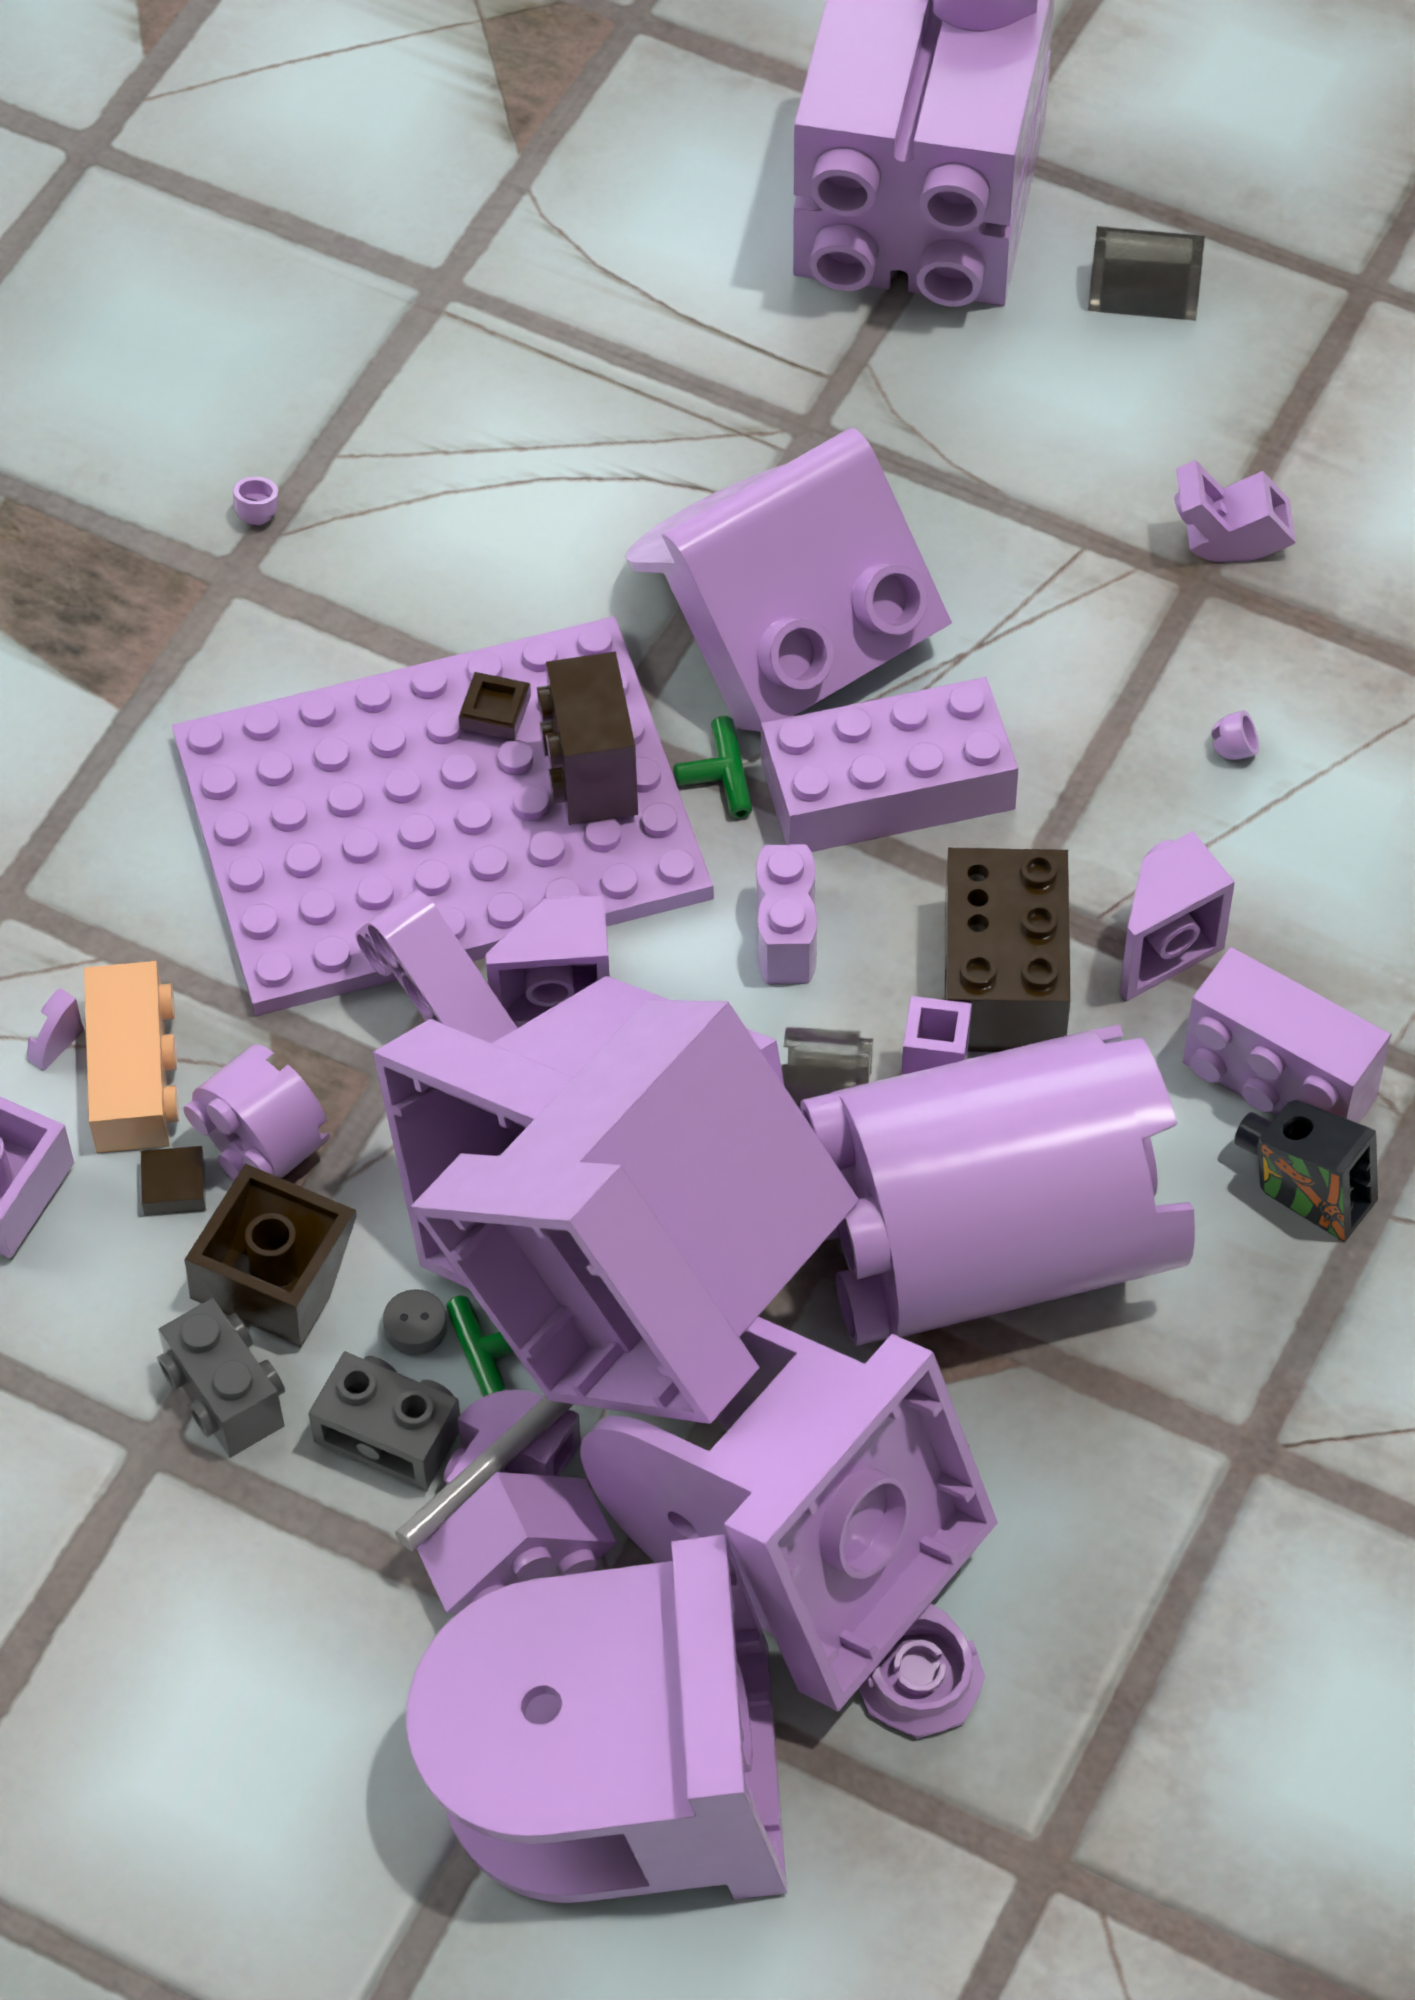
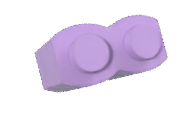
M806 844L764 845L758 855L756 864L759 970L767 984L809 983L815 973L817 963L815 861Z

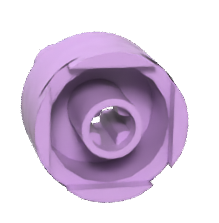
M258 1044L249 1046L197 1087L192 1093V1101L183 1107L185 1116L194 1129L204 1136L208 1135L222 1153L218 1156L219 1165L232 1181L236 1179L245 1163L282 1179L329 1140V1133H320L319 1127L327 1119L320 1103L308 1085L289 1065L278 1071L266 1061L274 1052Z

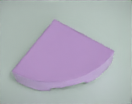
M61 988L53 993L41 1010V1013L46 1015L47 1019L38 1039L36 1040L30 1036L28 1040V1061L42 1071H45L84 1031L76 998Z

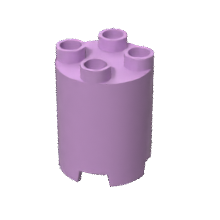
M1118 1024L801 1100L800 1111L860 1200L824 1240L825 1242L840 1238L844 1257L849 1268L848 1270L836 1273V1288L844 1324L854 1346L887 1339L891 1334L901 1338L1148 1277L1189 1265L1193 1256L1195 1242V1220L1192 1205L1190 1202L1155 1205L1154 1196L1157 1193L1158 1178L1150 1137L1175 1127L1177 1120L1162 1075L1144 1038L1121 1041L1123 1032L1121 1025Z

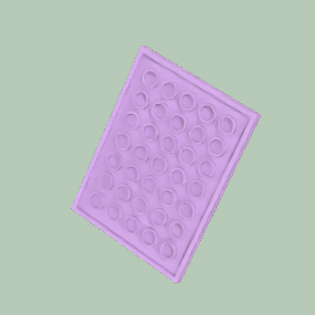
M615 616L172 725L175 743L255 1017L396 981L397 978L393 973L383 977L371 966L362 953L355 934L367 922L415 890H420L432 901L472 961L486 958L485 954L543 899L561 898L568 894L604 895L606 927L714 899L713 883ZM616 651L636 748L638 815L569 825L565 803L554 804L549 780V769H551L549 756L545 757L540 733V722L542 720L537 687L547 686V661ZM474 672L530 683L531 697L516 740L459 728L458 717Z

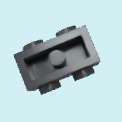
M211 1298L158 1328L164 1353L157 1356V1361L165 1378L173 1389L176 1390L180 1387L184 1389L192 1401L188 1406L200 1430L206 1437L214 1434L230 1458L285 1426L279 1396L285 1393L284 1385L277 1371L267 1359L258 1363L248 1349L253 1346L252 1339L236 1313L226 1317L214 1298Z
M346 1351L342 1353L308 1412L313 1441L425 1490H428L459 1434V1400L445 1386L427 1379L418 1382L397 1373L389 1363L380 1358L366 1356L363 1359Z

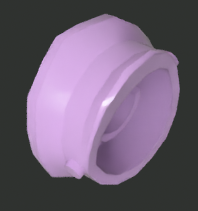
M930 1603L862 1683L859 1691L870 1716L891 1728L920 1739L963 1725L979 1696L985 1675L974 1642L968 1641L961 1629L947 1613Z

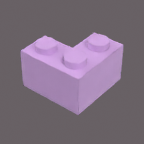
M496 1472L448 1517L432 1535L418 1546L417 1550L446 1613L458 1614L482 1596L514 1583L528 1581L532 1578L592 1572L597 1567V1560L617 1542L586 1479Z

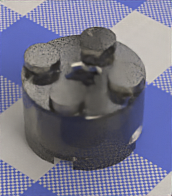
M786 1027L783 1047H788V1063L782 1064L781 1068L784 1086L799 1109L801 1100L869 1083L873 1067L874 1038H862L861 1031Z

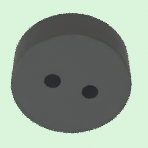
M420 1289L406 1290L394 1296L385 1307L383 1313L385 1335L388 1342L396 1350L409 1355H421L432 1351L443 1341L447 1332L446 1312L444 1305L434 1294Z

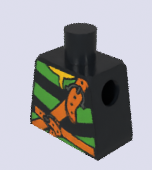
M1299 1100L1288 1102L1272 1122L1254 1112H1250L1239 1124L1234 1139L1235 1145L1258 1156L1260 1188L1264 1193L1345 1243L1378 1201L1376 1131Z

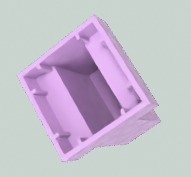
M605 976L493 1043L429 1019L373 1052L421 1267L468 1288L412 1210L411 1205L461 1153L500 1156L647 999H669ZM747 1029L784 1085L777 1040Z
M647 999L500 1156L461 1153L411 1205V1208L549 1401L711 1424L760 1368L739 1337L860 1200L729 1001Z

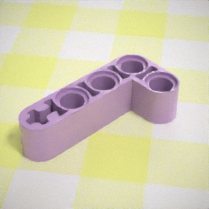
M415 890L367 922L356 932L357 943L371 966L383 977H387L392 973L395 975L425 1021L433 1019L490 1043L517 1029V1026L438 909L420 890Z

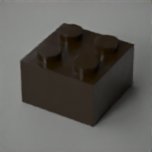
M616 651L547 661V686L537 687V695L542 720L540 722V733L545 757L549 756L551 769H549V780L553 803H565L569 825L638 815L636 748Z

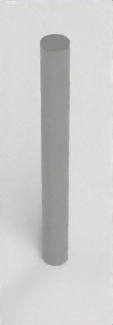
M544 1396L395 1532L398 1540L404 1547L413 1552L496 1472H501L574 1404L549 1401Z

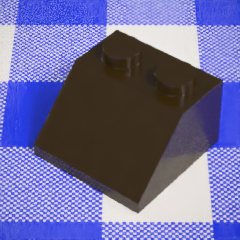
M245 1163L184 1259L190 1299L204 1303L214 1298L223 1313L227 1315L236 1313L241 1321L301 1346L331 1296L357 1217L356 1210Z

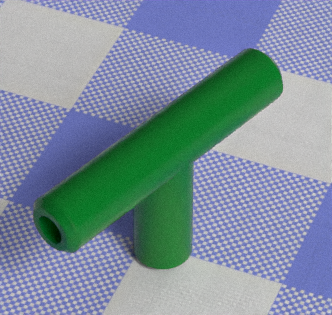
M718 716L711 722L717 757L675 763L673 766L674 779L678 786L723 780L730 816L743 819L752 813V805L734 721L729 716Z
M458 1295L451 1298L446 1304V1309L482 1397L507 1390L495 1359L512 1354L514 1351L499 1331L484 1336L470 1299L467 1296Z

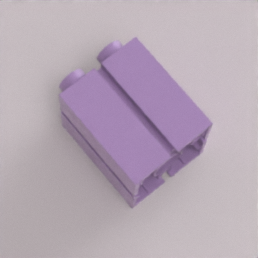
M826 0L794 123V195H796L793 213V276L814 278L823 285L835 290L854 291L865 286L890 289L894 270H901L908 274V292L923 294L935 303L945 306H963L971 302L1005 306L1046 120L1051 55L1049 48L1052 39L1055 0H1038L1036 13L1003 28L990 31H971L947 24L933 13L934 0Z

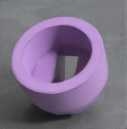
M247 477L238 481L233 488V505L239 519L248 525L261 526L268 522L276 513L278 507V488L276 484L263 477Z
M1242 710L1226 715L1219 719L1211 732L1212 738L1215 739L1213 747L1221 757L1229 760H1240L1258 754V734L1254 722L1247 711Z

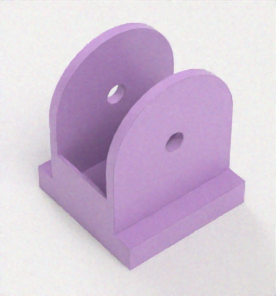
M757 1317L739 1338L760 1368L716 1417L727 1432L710 1451L647 1422L626 1416H608L601 1419L583 1438L580 1449L581 1461L593 1490L606 1510L631 1540L655 1563L672 1561L671 1541L725 1534L761 1628L774 1635L798 1691L839 1712L998 1524L933 1351L891 1334L864 1364Z
M725 1534L671 1541L672 1561L539 1578L499 1588L482 1596L456 1614L440 1630L428 1646L415 1671L407 1702L406 1726L411 1754L430 1792L441 1806L446 1809L452 1829L465 1852L488 1877L501 1886L532 1899L557 1903L588 1902L725 1884L728 1885L734 1900L787 1893L768 1643Z

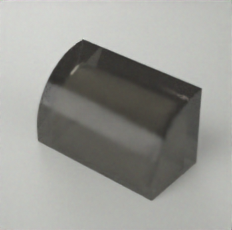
M1097 226L1088 311L1196 321L1205 236Z

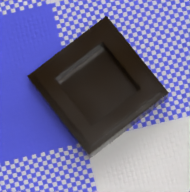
M474 672L458 717L459 728L516 740L531 697L530 683Z
M202 1146L141 1151V1186L144 1215L206 1210L205 1159Z

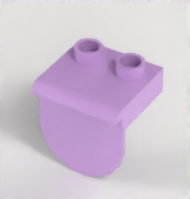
M851 427L787 464L748 477L684 508L645 533L626 553V560L633 571L664 573L737 729L761 732V723L797 715L952 624L875 452L866 438L858 430Z

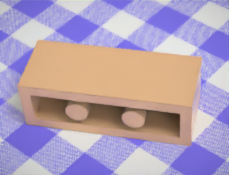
M157 961L84 967L88 1116L96 1153L169 1147V1123L179 1122L180 1120L176 1085L167 1086V1071L177 1070L174 1034L165 1035V1020L175 1019L172 983L161 984Z

